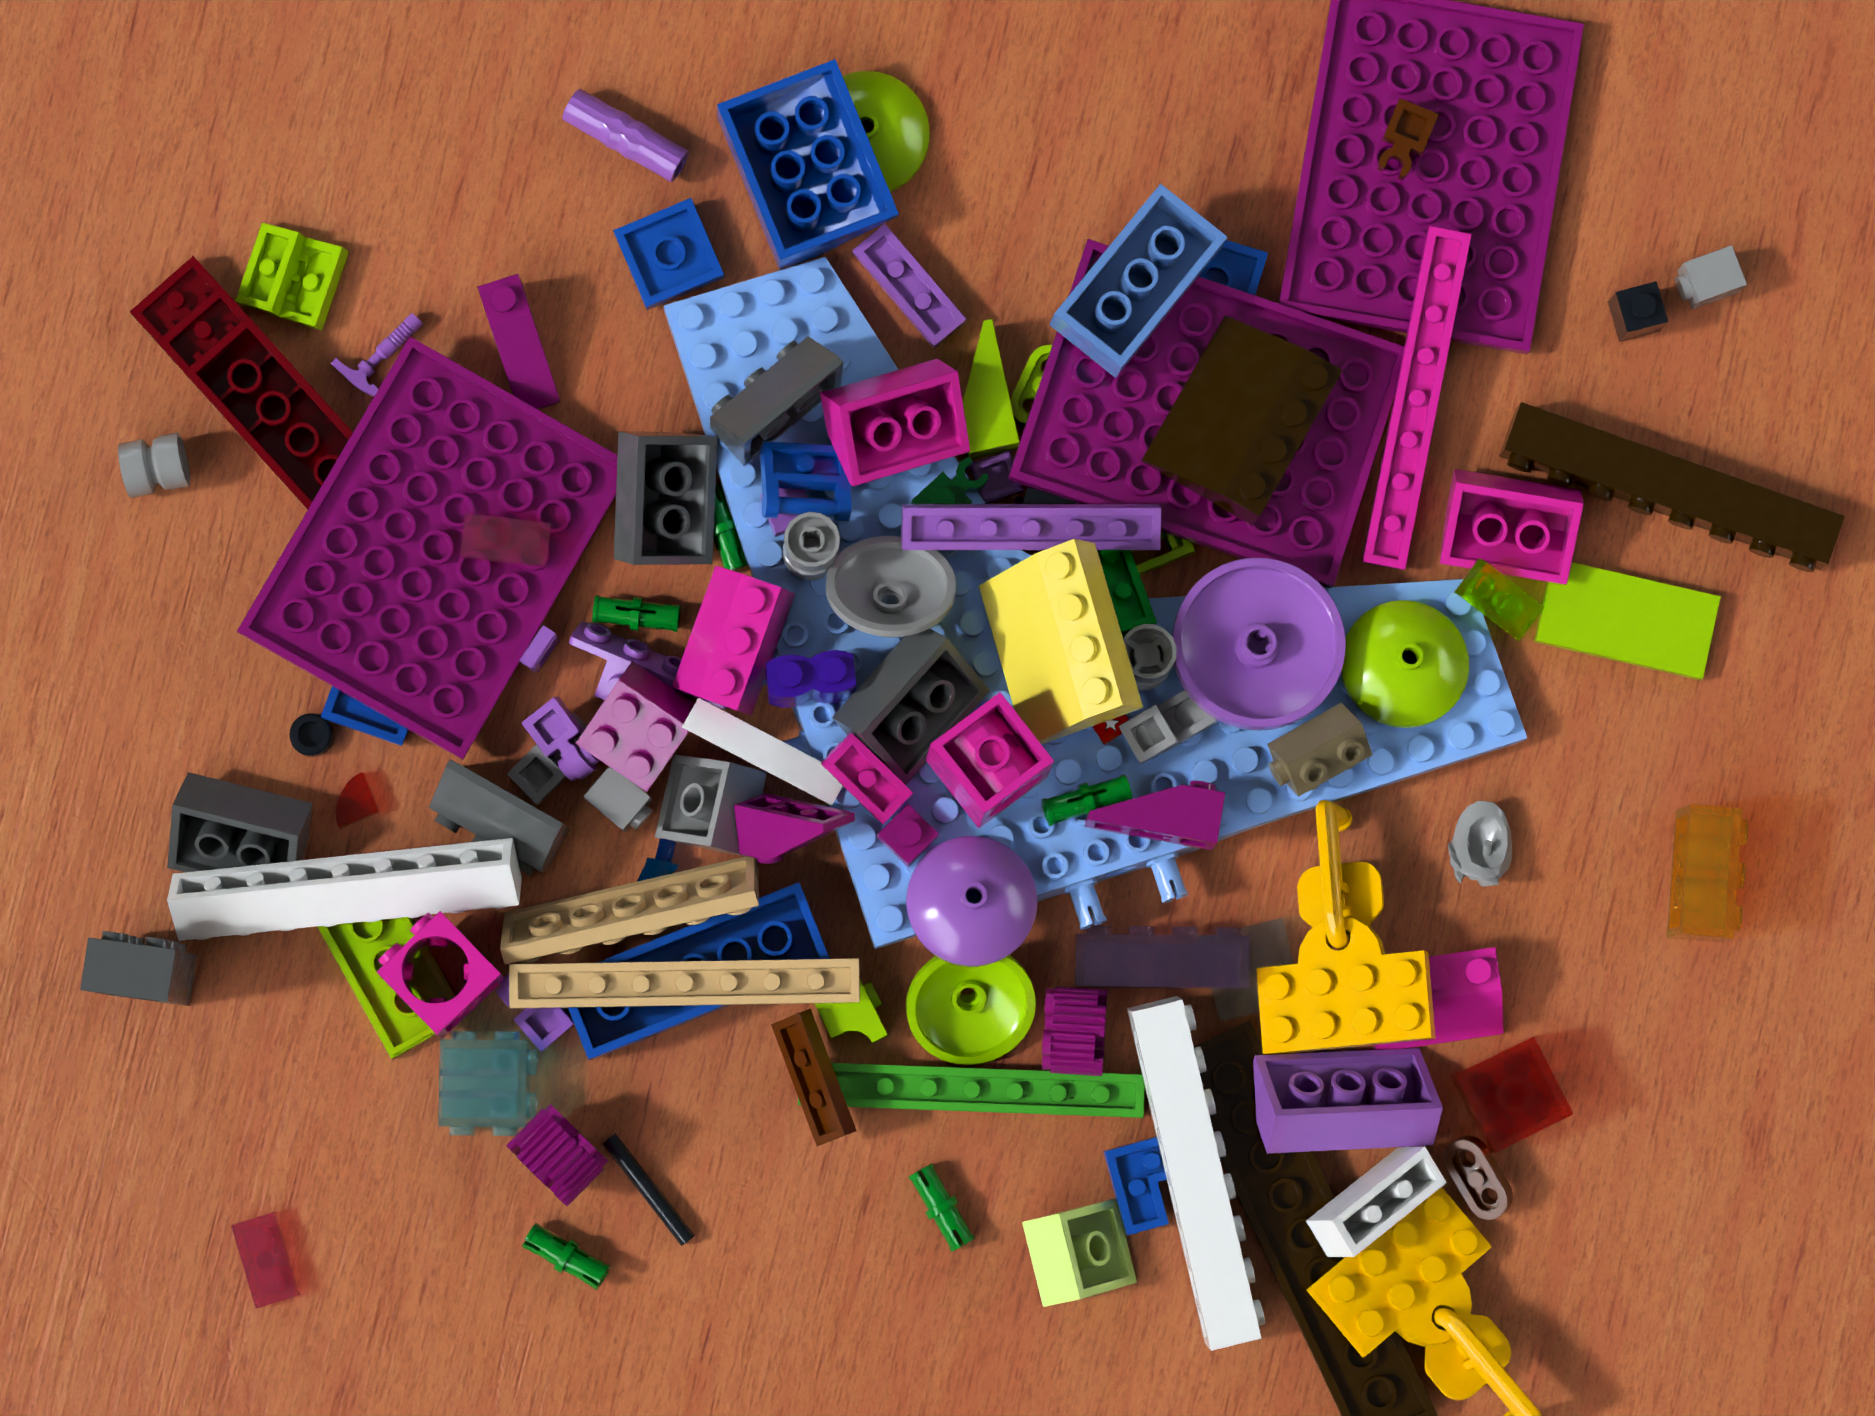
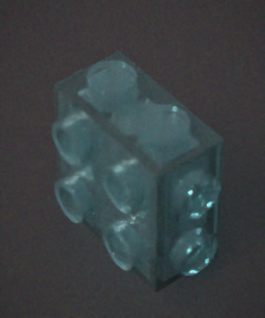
M451 1031V1039H440L438 1126L449 1127V1135L475 1136V1127H492V1136H516L518 1134V1127H525L529 1119H532L537 1114V1093H530V1075H537L538 1050L530 1049L531 1041L520 1040V1032L495 1031L494 1040H477V1031Z

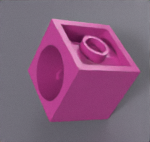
M1001 692L930 744L926 758L927 763L978 829L1045 780L1054 763V760Z
M439 911L434 917L429 912L424 915L410 929L414 936L403 947L396 943L389 948L378 960L383 966L377 973L433 1032L443 1039L497 988L505 978ZM448 943L460 947L465 952L469 963L464 964V981L466 985L462 991L449 1001H446V998H429L428 1003L418 999L409 984V980L413 979L414 968L411 961L418 951L429 944L432 947H448Z

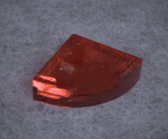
M364 772L352 777L339 796L335 814L337 825L340 829L380 813Z

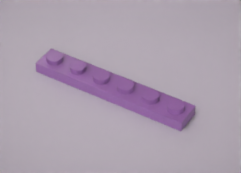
M902 504L901 547L902 550H1046L1069 540L1078 539L1095 543L1097 550H1160L1162 508L1159 504Z

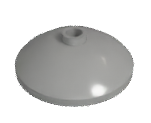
M878 536L858 541L845 548L836 556L827 572L826 595L830 606L838 617L855 629L881 637H903L930 629L949 613L955 600L956 578L949 562L937 550H902L900 536Z

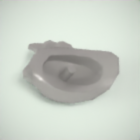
M1477 801L1467 806L1458 819L1453 840L1448 844L1450 864L1454 868L1455 878L1459 883L1467 876L1471 880H1476L1482 887L1497 886L1499 884L1498 879L1509 869L1512 860L1510 826L1505 812L1494 802Z

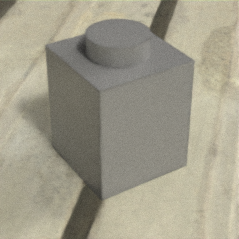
M1732 245L1684 262L1677 270L1679 276L1675 278L1680 297L1683 301H1689L1692 310L1740 293L1747 285Z
M611 767L606 769L583 796L625 833L630 827L638 830L653 812L648 807L653 799L636 784Z

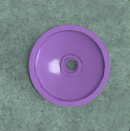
M963 836L937 845L920 860L909 881L906 908L910 925L915 935L931 953L955 965L978 967L1004 959L1024 942L1035 921L1037 891L1030 870L1024 861L1009 847L990 838ZM976 889L981 893L982 900L979 903L972 904L967 901L966 892Z

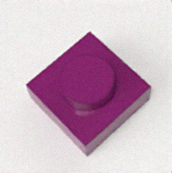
M909 804L877 834V838L907 867L939 836V833Z

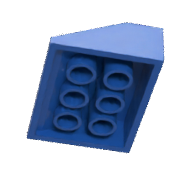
M836 59L717 104V119L779 271L820 256L899 216Z

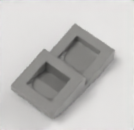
M1184 690L1160 705L1150 707L1120 725L1119 728L1139 763L1142 764L1218 723V721L1202 710Z
M575 712L571 713L582 729L585 730L587 725ZM581 734L575 737L573 741L577 742ZM537 744L507 773L536 805L567 779L557 763L562 758L560 756L561 752L558 751L553 756L546 757Z

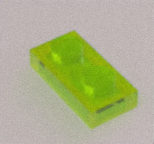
M1481 558L1477 560L1454 592L1518 641L1521 640L1544 608L1542 604Z

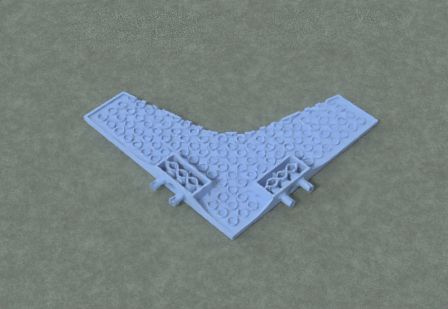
M826 257L664 305L668 325L705 435L716 436L710 429V417L713 415L711 409L728 394H731L733 398L746 388L744 382L753 372L761 367L768 370L779 361L776 358L777 354L794 340L799 344L809 336L836 354L843 361L841 386L898 370ZM822 402L773 442L832 445L826 430ZM717 437L716 470L751 577L795 593L772 659L783 655H800L810 659L818 653L830 650L851 653L854 659L856 691L905 636L881 637L855 629L838 617L830 606L826 595V576L814 581L802 580L788 570L783 559L784 534L775 537L768 518L762 516L760 497L763 492L760 453L743 466ZM956 457L946 458L860 485L852 486L850 484L852 509L849 522L835 521L834 517L827 516L838 528L840 535L838 554L848 546L867 538L878 536L901 537L902 504H911L912 499L941 472H944L952 480L959 465ZM805 490L808 498L835 499L834 491ZM968 492L966 494L972 501V504H985L978 492ZM937 550L949 562L954 571L956 595L949 613L930 629L950 640L990 690L972 712L999 692L1002 693L1014 709L978 585L1032 555L1022 550ZM1456 579L1324 588L1333 599L1344 626L1345 638L1354 623L1368 610L1380 604L1398 600L1416 601L1429 605L1447 616L1457 627L1464 639L1469 656L1467 683L1456 704L1444 716L1427 725L1399 728L1382 724L1370 718L1352 701L1345 689L1340 673L1335 686L1323 703L1311 714L1294 724L1273 730L1258 731L1233 727L1217 720L1218 723L1142 764L1139 763L1123 734L1104 745L1092 726L1042 744L1054 760L1048 777L979 829L927 762L906 785L913 794L884 824L880 823L842 787L833 805L826 802L825 804L827 807L855 813V821L836 830V834L874 948L878 949L916 936L910 925L906 908L907 889L912 873L920 860L930 850L947 840L957 837H985L1009 847L1024 861L1030 870L1036 886L1037 902L1064 893L1070 894L1081 930L1091 928L1093 923L1094 926H1097L1107 921L1094 885L1110 878L1145 867L1152 868L1162 903L1172 902L1173 898L1178 900L1189 895L1185 889L1175 859L1179 856L1198 851L1200 848L1084 827L1086 815L1061 821L1052 826L1048 825L1041 799L1077 790V786L1085 782L1090 786L1125 774L1133 798L1179 785L1190 786V781L1212 783L1216 785L1215 791L1226 792L1218 841L1256 827L1315 809L1321 800L1337 802L1524 742L1527 739V735L1471 580ZM1186 596L1148 598L1157 621V626L1166 629L1172 636L1176 615ZM1405 651L1402 653V658L1407 664L1416 663L1417 659L1413 652ZM1174 664L1166 680L1160 686L1148 691L1138 690L1143 708L1127 713L1126 715L1129 720L1150 707L1158 706L1185 690L1178 678ZM811 699L803 705L792 707L800 730L799 736L782 742L823 762L828 754L847 736L832 718L847 700L838 703H821ZM1342 703L1362 723L1373 755L1357 763L1353 768L1341 772L1320 784L1317 788L1298 797L1287 784L1280 786L1273 777L1269 768V763L1273 759L1267 744ZM907 804L939 833L938 838L909 867L877 838V834ZM976 889L968 890L965 894L967 901L972 904L979 903L982 900L981 893Z

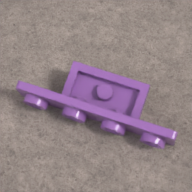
M580 622L569 640V644L607 660L594 695L602 700L607 698L632 661L673 688L672 685L682 658L676 656H665L655 652L642 641L635 639L627 640L615 635L607 627L599 623ZM673 688L685 697H687L688 694L695 698H700L687 692L681 691L679 689ZM700 698L721 709H727L725 706Z

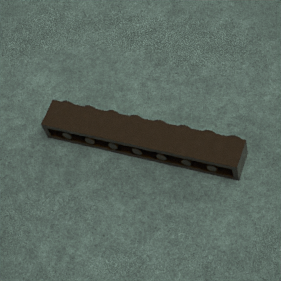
M1523 402L1514 411L1499 457L1508 459L1507 465L1513 469L1531 473L1533 468L1548 474L1547 479L1558 485L1571 487L1572 483L1589 488L1587 493L1595 498L1612 501V498L1615 497L1629 502L1628 508L1644 515H1652L1653 511L1669 516L1668 522L1672 525L1689 530L1693 529L1695 525L1709 530L1708 536L1714 540L1732 544L1734 540L1750 545L1748 550L1754 554L1767 558H1773L1774 554L1790 559V566L1806 572H1814L1815 568L1820 570L1829 564L1845 517Z

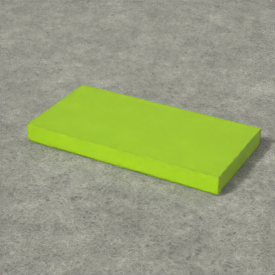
M1571 562L1567 585L1547 582L1534 642L1702 680L1721 596Z
M402 917L383 919L376 922H354L337 924L331 927L317 926L391 1059H395L436 1035L377 973L383 966L378 961L380 957L394 944L398 943L403 947L414 936L410 931L416 924L413 918ZM428 945L418 951L411 961L414 968L413 979L409 980L410 987L414 995L424 1002L429 1003V998H446V1001H449L456 997V994Z

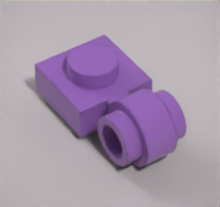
M553 697L521 722L546 757H551L558 751L561 752L560 756L562 758L557 763L560 770L569 780L575 781L577 778L583 780L597 769L596 764L600 760L573 741L584 730L560 697Z
M508 973L500 983L501 986L495 992L509 1007ZM525 1008L513 1019L541 1052L574 1025L573 1020L562 1008Z

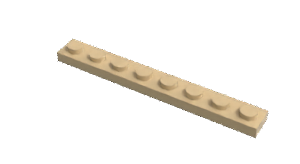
M859 958L509 964L510 1009L860 1003Z

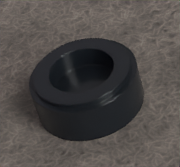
M308 713L301 715L293 722L289 737L292 746L299 753L307 757H318L325 754L331 748L334 741V731L329 721L322 719L321 715Z

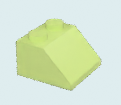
M1116 1198L1022 1222L1043 1307L1080 1300L1137 1283Z

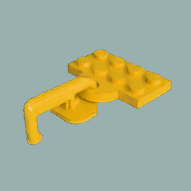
M1321 800L1315 809L1320 866L1307 869L1299 878L1297 885L1299 914L1312 929L1307 932L1300 945L1298 964L1256 968L1263 1054H1287L1436 1039L1429 953L1423 950L1385 954L1382 940L1370 927L1384 908L1381 874L1376 867L1367 862L1341 863L1339 832L1349 828L1353 819L1352 814L1349 810L1329 800Z
M1442 1187L1355 1257H1344L1307 1289V1292L1362 1358L1367 1356L1395 1331L1407 1342L1425 1347V1372L1446 1397L1458 1401L1465 1400L1474 1395L1487 1383L1509 1409L1503 1416H1542L1538 1408L1504 1369L1511 1357V1347L1507 1338L1487 1316L1470 1314L1472 1309L1470 1288L1461 1273L1492 1248V1246Z

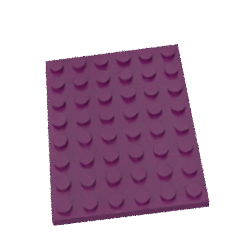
M1330 0L1278 304L1322 319L1407 333L1427 230L1429 226L1472 234L1451 341L1528 354L1531 347L1584 24L1450 0ZM1399 98L1439 114L1422 155L1409 153L1412 165L1404 180L1398 179L1402 169V165L1398 160H1389L1383 172L1377 168L1378 161L1383 152L1393 147L1392 144L1382 141Z
M1087 239L1069 295L1109 247L1108 245ZM1198 276L1116 378L1059 332H1056L1007 480L1075 501L1078 504H1159L1162 508L1161 532L1240 559L1269 558L1279 560L1300 568L1318 581L1321 586L1332 588L1396 392L1404 346ZM1225 315L1303 347L1343 370L1263 512L1253 525L1248 524L1141 462Z
M409 336L243 619L237 633L463 760L518 666L520 658L529 647L616 495L617 455Z

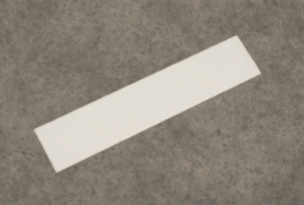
M700 698L697 699L682 728L830 805H833L843 787L821 765V761Z

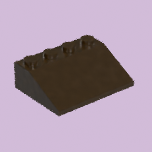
M1225 315L1141 462L1248 524L1253 525L1263 512L1343 370L1303 347Z

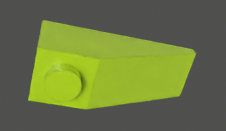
M992 319L983 321L963 399L970 452L967 453L971 459L999 454L1009 450H1017L1019 446L1018 433Z

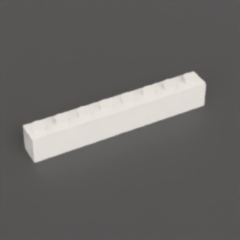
M513 838L175 873L172 875L167 902L179 941L192 939L206 940L211 937L245 936L258 932L291 931L297 928L316 926L331 927L337 924L364 921L376 922L392 918H417L426 915L428 912L430 914H437L439 911L442 913H461L469 910L502 909L508 906H517L520 901L522 876Z
M1178 996L1129 1007L1127 1012L1205 1344L1213 1351L1261 1339L1259 1326L1265 1325L1264 1312L1260 1300H1253L1249 1284L1256 1282L1250 1258H1243L1239 1242L1246 1240L1245 1231L1240 1215L1233 1216L1229 1201L1236 1198V1193L1230 1173L1223 1174L1220 1157L1226 1156V1150L1221 1132H1213L1210 1115L1216 1114V1107L1211 1089L1204 1090L1200 1073L1206 1072V1064L1201 1047L1194 1048L1190 1031L1197 1029L1191 1004L1184 1005L1183 999Z

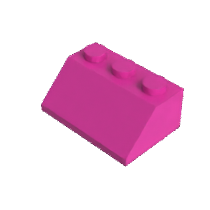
M939 359L820 392L827 434L852 486L970 452L958 371Z
M1454 469L1446 507L1440 564L1567 585L1584 505L1581 490Z
M715 566L672 687L752 716L765 680L766 663L773 658L795 593L745 574Z
M1491 947L1430 956L1429 965L1436 1039L1374 1045V1050L1405 1049L1503 1034L1502 986L1496 948Z

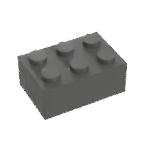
M102 931L101 939L88 937L80 990L190 1006L197 955L186 952L187 944H181L172 940L146 937L145 944L143 945V938L123 933Z

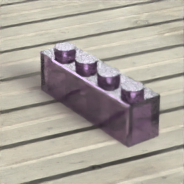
M1091 926V928L1086 929V934H1076L1075 986L1100 988L1250 989V936H1241V928L1216 927L1215 935H1198V927H1172V935H1155V927L1131 926L1129 927V934H1112L1111 926Z

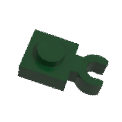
M970 457L965 458L959 463L955 477L952 480L944 472H941L912 499L911 504H972V501L966 494L982 490L989 476L984 473L975 481L967 479L965 471L972 466L973 460Z

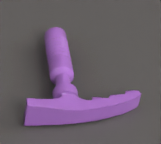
M411 313L404 319V322H401V325H398V328L394 329L395 331L391 332L392 334L388 335L389 337H386L376 347V352L366 362L362 360L357 365L359 370L348 368L337 358L331 364L356 388L374 397L378 388L374 383L369 385L367 377H370L375 372L373 369L383 359H389L398 350V347H401L408 340L409 336L411 337L424 324Z

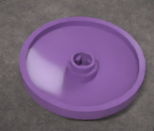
M1269 558L1235 560L1223 564L1203 576L1183 600L1172 630V637L1177 647L1174 667L1187 694L1202 710L1213 718L1227 725L1246 730L1278 729L1294 724L1311 714L1332 691L1344 664L1345 631L1341 616L1333 599L1321 584L1308 573L1291 564Z

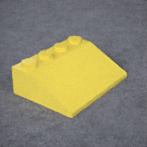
M1078 539L1069 540L1038 552L978 585L1014 710L1041 745L1143 708L1095 543Z

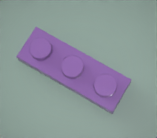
M883 224L852 250L857 260L933 349L967 323V319L886 224Z

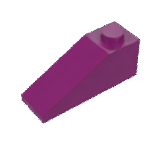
M515 274L477 286L513 395L538 410L561 403L519 275Z
M1190 781V786L1179 785L1091 810L1085 819L1084 827L1213 850L1218 841L1226 792L1215 791L1216 785L1209 782Z
M767 793L734 804L739 854L757 858V861L763 864L782 861L783 855L801 849L855 821L854 812Z

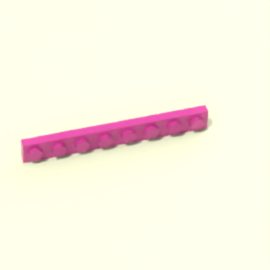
M1429 226L1427 230L1362 562L1401 570L1406 568L1472 234Z

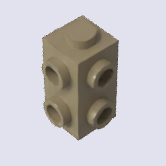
M1342 703L1267 744L1273 759L1269 763L1273 777L1280 786L1287 784L1298 797L1317 788L1320 784L1341 772L1353 768L1357 763L1373 755L1362 723Z

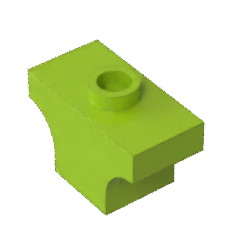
M859 978L860 1003L815 1004L831 1039H835L848 1032H859L866 1035L872 1043H875L888 1036L875 1010L882 1003L871 981L863 985Z

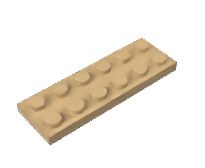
M745 856L505 912L500 946L504 964L514 962L529 964L537 961L544 955L557 952L564 955L572 954L587 945L600 942L604 945H611L622 941L626 936L639 933L654 935L663 932L669 926L682 923L697 925L707 921L710 917L726 913L729 915L744 914L751 910L752 907L759 906V873L756 859Z

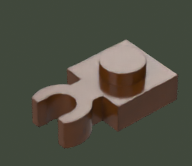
M1399 98L1382 141L1392 144L1393 147L1387 149L1381 155L1378 161V170L1383 172L1389 160H1398L1402 165L1398 179L1404 180L1412 165L1409 153L1422 155L1439 114Z

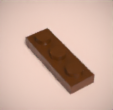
M811 1009L771 1024L816 1146L856 1132L857 1130Z

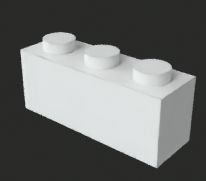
M1425 1146L1398 1147L1307 1219L1306 1222L1327 1257H1355L1447 1182Z

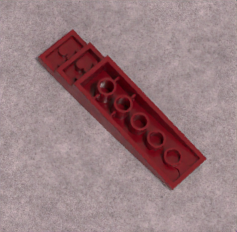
M192 256L136 305L130 313L308 510L353 432L199 261Z

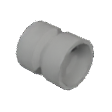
M178 432L155 438L151 447L143 439L118 445L120 470L125 489L130 498L154 494L158 484L165 490L190 486L188 459L182 438Z
M815 512L800 514L790 521L784 534L783 559L785 566L793 575L802 580L811 581L824 578L827 575L830 565L838 555L840 543L838 528L827 516Z
M1142 624L1134 627L1125 635L1124 643L1137 688L1141 691H1148L1157 688L1166 680L1176 660L1177 647L1173 637L1166 629L1155 624Z

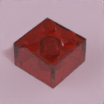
M1534 1036L1526 1037L1450 1075L1483 1142L1491 1153L1505 1149L1573 1115Z

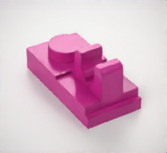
M851 732L821 763L882 824L913 794Z

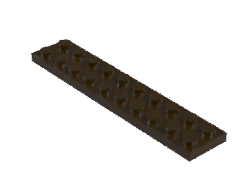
M1251 1021L1242 1023L1194 1046V1048L1201 1047L1205 1059L1206 1072L1200 1073L1203 1089H1211L1215 1102L1216 1114L1210 1115L1213 1132H1221L1225 1145L1226 1156L1220 1157V1162L1226 1174L1230 1173L1238 1200L1340 1415L1437 1416L1434 1406L1398 1333L1394 1331L1373 1351L1362 1358L1307 1292V1289L1344 1258L1327 1257L1306 1222L1307 1219L1334 1199V1196L1312 1151L1268 1154L1266 1152L1256 1122L1253 1068L1254 1056L1264 1054L1262 1044Z

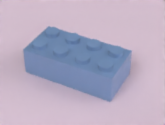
M1160 183L1057 309L1049 325L1116 378L1220 251L1228 237Z

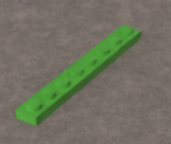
M831 1063L847 1107L1144 1118L1145 1084L1142 1074L1102 1073V1076L1058 1074L1038 1070Z

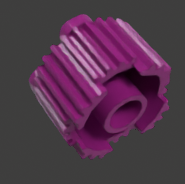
M1071 987L1046 989L1042 1070H1050V1073L1102 1076L1107 990Z
M551 1104L545 1110L542 1108L506 1145L566 1206L604 1170L603 1167L609 1162Z

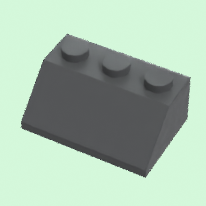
M809 336L799 344L795 340L790 342L777 354L776 358L779 361L768 370H765L763 367L757 369L744 382L745 389L734 398L731 394L726 395L711 409L713 415L710 417V429L743 466L760 453L763 441H775L821 402L820 392L841 386L843 361Z
M618 431L614 536L615 560L632 565L712 564L717 436L670 432Z
M928 629L914 635L905 636L832 718L846 735L850 732L853 733L884 765L907 785L927 762L926 758L930 744L966 718L990 690L947 637L932 629Z
M451 759L444 769L429 805L430 809L438 813L434 820L435 822L454 833H457L459 828L463 827L475 834L471 842L513 838L519 868L530 876L534 869L545 874L570 831L562 822Z
M188 772L172 805L167 868L182 872H194L303 860L310 833L313 803Z

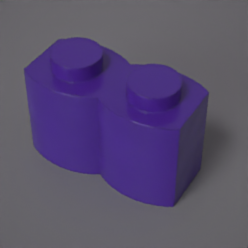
M825 651L814 655L810 659L800 655H783L766 663L765 677L768 704L776 707H797L809 702L811 699L821 703H838L849 699L856 689L853 654L845 651Z

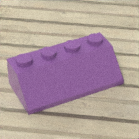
M1420 1048L1254 1056L1256 1122L1267 1154L1431 1146L1434 1144L1443 1107Z

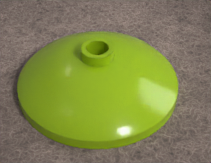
M858 71L843 75L861 122L870 121L874 125V129L870 133H866L889 191L892 192L906 184L917 173L926 157L930 137L926 111L912 89L890 75L874 71Z
M1409 600L1390 601L1380 604L1364 613L1354 623L1345 638V657L1341 670L1345 689L1352 701L1362 712L1382 724L1399 728H1413L1432 723L1444 716L1456 704L1465 689L1469 674V656L1464 639L1457 627L1447 616L1429 605ZM1405 651L1413 652L1417 659L1416 663L1407 664L1402 658V653Z
M1010 955L998 962L978 967L955 965L935 956L918 971L912 980L906 999L908 1023L917 1042L933 1056L950 1063L962 1065L989 1062L1011 1051L1029 1031L1036 1009L1035 992L1031 979L1023 966ZM965 988L974 989V992L970 995L961 994V991Z

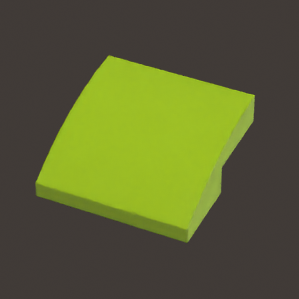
M262 223L235 302L256 311L322 331L349 251L341 246L307 238L296 231Z

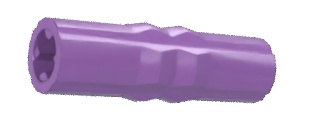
M578 89L573 94L562 116L564 121L599 140L606 147L618 151L625 158L639 163L670 182H673L678 177L688 159L689 151L653 131L646 124L634 120L627 113L613 108L582 89Z

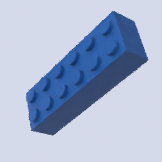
M798 882L760 897L759 906L752 907L751 910L744 914L729 915L726 913L713 916L701 924L690 925L597 963L830 958L802 887ZM730 1005L584 1007L568 1009L587 1058L593 1061Z

